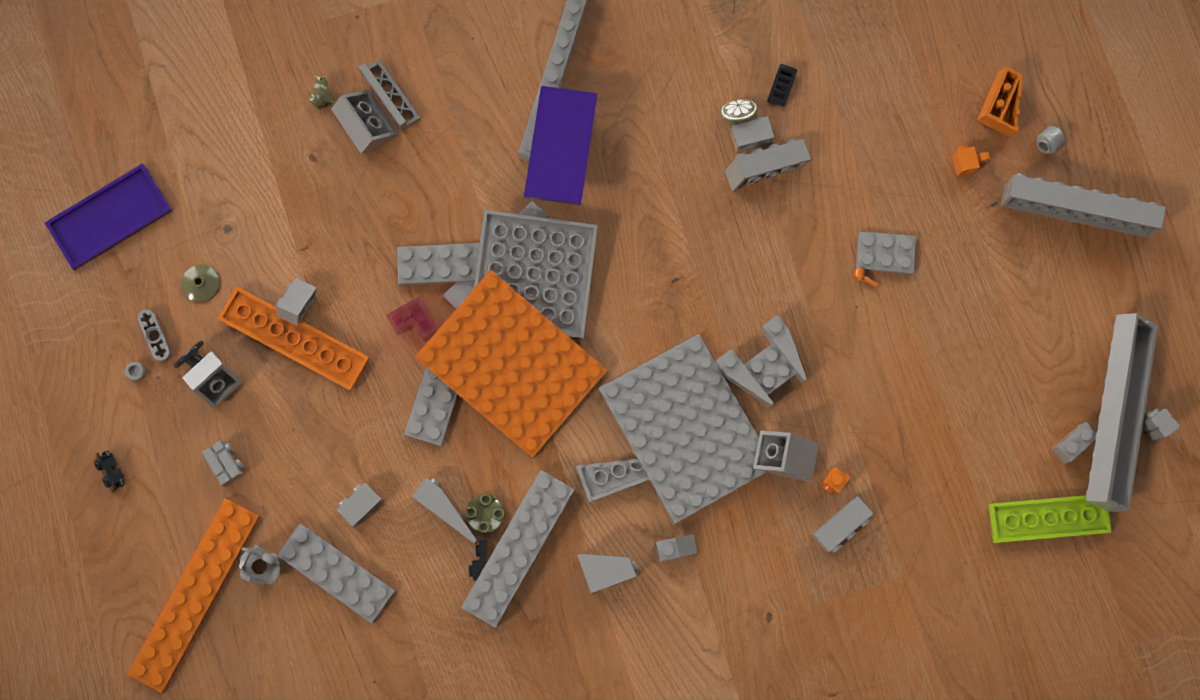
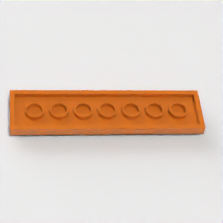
M238 286L234 289L217 318L219 321L349 391H352L370 359L361 352L303 321H300L297 326L277 317V308Z

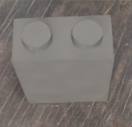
M760 431L753 469L794 480L812 482L819 444L792 433Z
M577 555L591 594L636 577L635 573L638 572L635 561H630L629 557Z

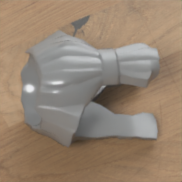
M255 545L254 548L243 547L241 549L245 551L241 555L239 564L242 580L258 586L272 584L279 577L280 562L277 560L278 556L276 554L268 553L258 545ZM257 559H263L267 563V570L261 575L256 574L252 568L253 563Z

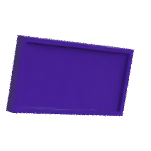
M541 86L524 191L525 198L581 205L597 93Z
M142 163L44 223L69 265L75 271L172 212V209Z

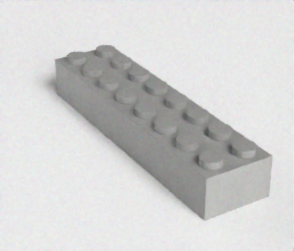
M1016 174L1004 185L1001 201L1002 207L1147 238L1162 229L1166 208L1165 206H1160L1157 202L1146 203L1141 202L1138 198H1122L1119 194H1103L1100 190L1089 191L1085 190L1082 186L1071 187L1066 186L1063 182H1047L1044 178H1028L1025 174Z
M540 470L463 603L462 609L497 628L573 496L575 489Z

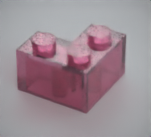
M420 296L386 315L397 335L415 326L422 340L426 342L438 331L437 325Z

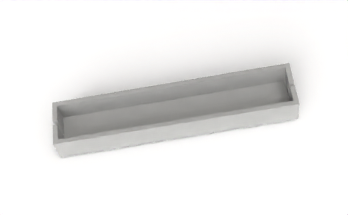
M1137 313L1116 315L1095 449L1092 455V467L1089 473V485L1086 492L1087 502L1108 512H1129L1158 331L1157 325L1149 320L1146 321V318Z

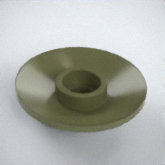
M196 265L185 272L181 286L184 294L190 300L205 302L216 295L219 290L220 280L216 271L211 267ZM198 279L202 280L200 285H196Z

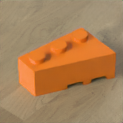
M1008 66L997 72L978 116V122L1008 137L1019 131V126L1017 125L1018 115H1020L1019 99L1022 93L1023 74Z

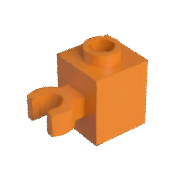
M968 145L958 147L952 155L957 177L976 173L980 168L979 164L987 163V160L990 159L989 152L976 154L975 146L968 147Z

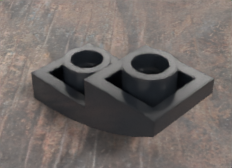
M479 540V545H475L476 557H480V560H473L472 565H469V577H473V581H477L485 567L488 540Z

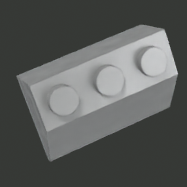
M369 90L341 95L331 108L361 154L376 150L398 135Z

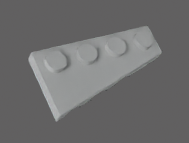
M638 459L575 466L589 503L650 480Z

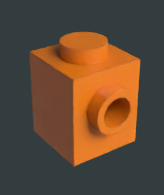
M833 466L820 484L824 486L823 489L829 494L833 495L834 493L837 495L850 477Z

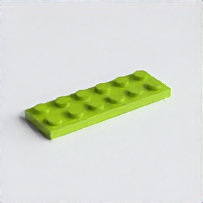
M1086 495L988 504L993 543L1112 533L1109 512L1087 502Z

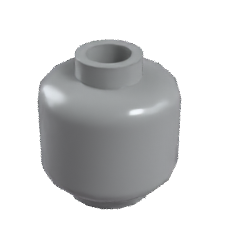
M1048 126L1037 137L1038 149L1047 154L1057 152L1065 143L1063 131L1055 126Z

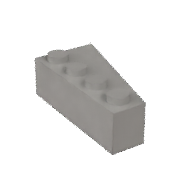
M791 139L783 145L777 143L765 150L759 148L752 151L751 154L741 153L735 156L734 161L725 170V174L732 191H736L744 183L750 186L762 179V177L767 180L776 176L779 173L778 171L784 174L801 168L811 158L803 139L797 141Z

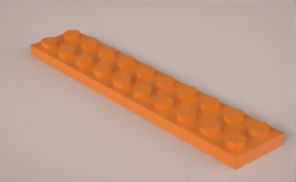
M227 498L223 500L127 675L160 693H164L240 555L241 549L246 544L260 518L259 515Z

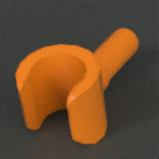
M854 269L853 278L855 280L864 281L875 288L877 287L878 283L864 276V269Z

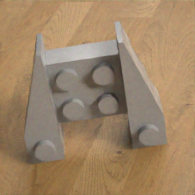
M778 315L760 329L771 345L747 363L743 364L732 349L715 362L728 381L740 387L741 390L750 394L768 408L774 404L768 395L792 377L796 376L801 384L807 379L791 333Z

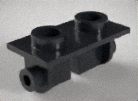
M109 450L102 452L101 457L99 453H96L94 465L97 471L102 472L104 476L102 481L105 487L110 488L111 492H114L115 486L118 488L125 485V478L120 468L114 471L111 469L118 465L113 454Z

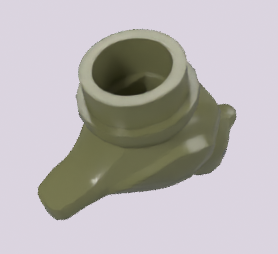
M315 76L314 93L311 94L308 100L318 109H321L322 106L324 107L325 103L335 104L337 101L331 96L327 79L323 76Z

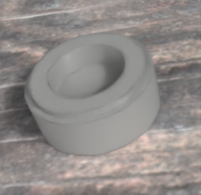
M131 362L126 366L125 375L128 379L140 381L145 377L146 369L141 363Z

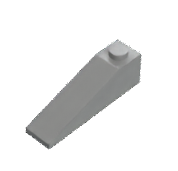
M425 478L412 497L476 544L478 540L445 492L440 488L442 484L434 478L431 480Z

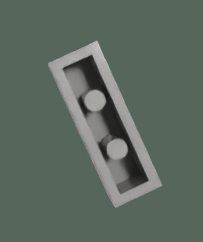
M856 496L811 536L826 553L830 551L835 553L842 547L841 542L845 538L849 540L857 533L855 529L860 525L864 527L871 521L870 516L873 513Z

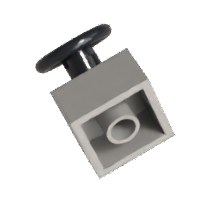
M200 340L175 362L174 368L177 369L186 362L192 369L182 378L198 396L212 408H215L242 381L212 351L203 358L197 352L204 345V341Z

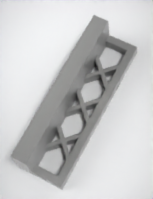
M379 59L368 67L365 63L359 66L361 74L401 131H404L420 120L419 115ZM378 66L382 70L381 78L374 77L371 72ZM383 82L392 84L391 92L383 90ZM393 96L400 97L403 100L401 107L393 104ZM403 111L411 112L414 118L406 122L402 117Z

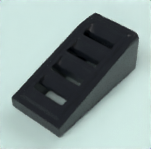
M784 64L779 65L767 102L785 107L797 73L796 68ZM781 79L789 82V85L779 82L778 80ZM776 86L786 89V92L776 89ZM773 94L784 96V99L775 97Z

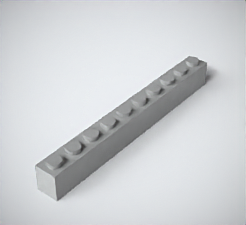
M567 0L520 145L518 152L519 160L529 162L541 86L562 88L589 0Z

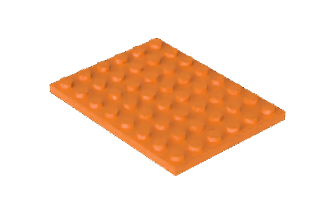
M492 270L485 275L415 356L419 362L531 458L535 456L607 372L606 368Z

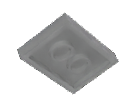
M859 231L856 268H862L865 271L912 275L914 273L916 236Z

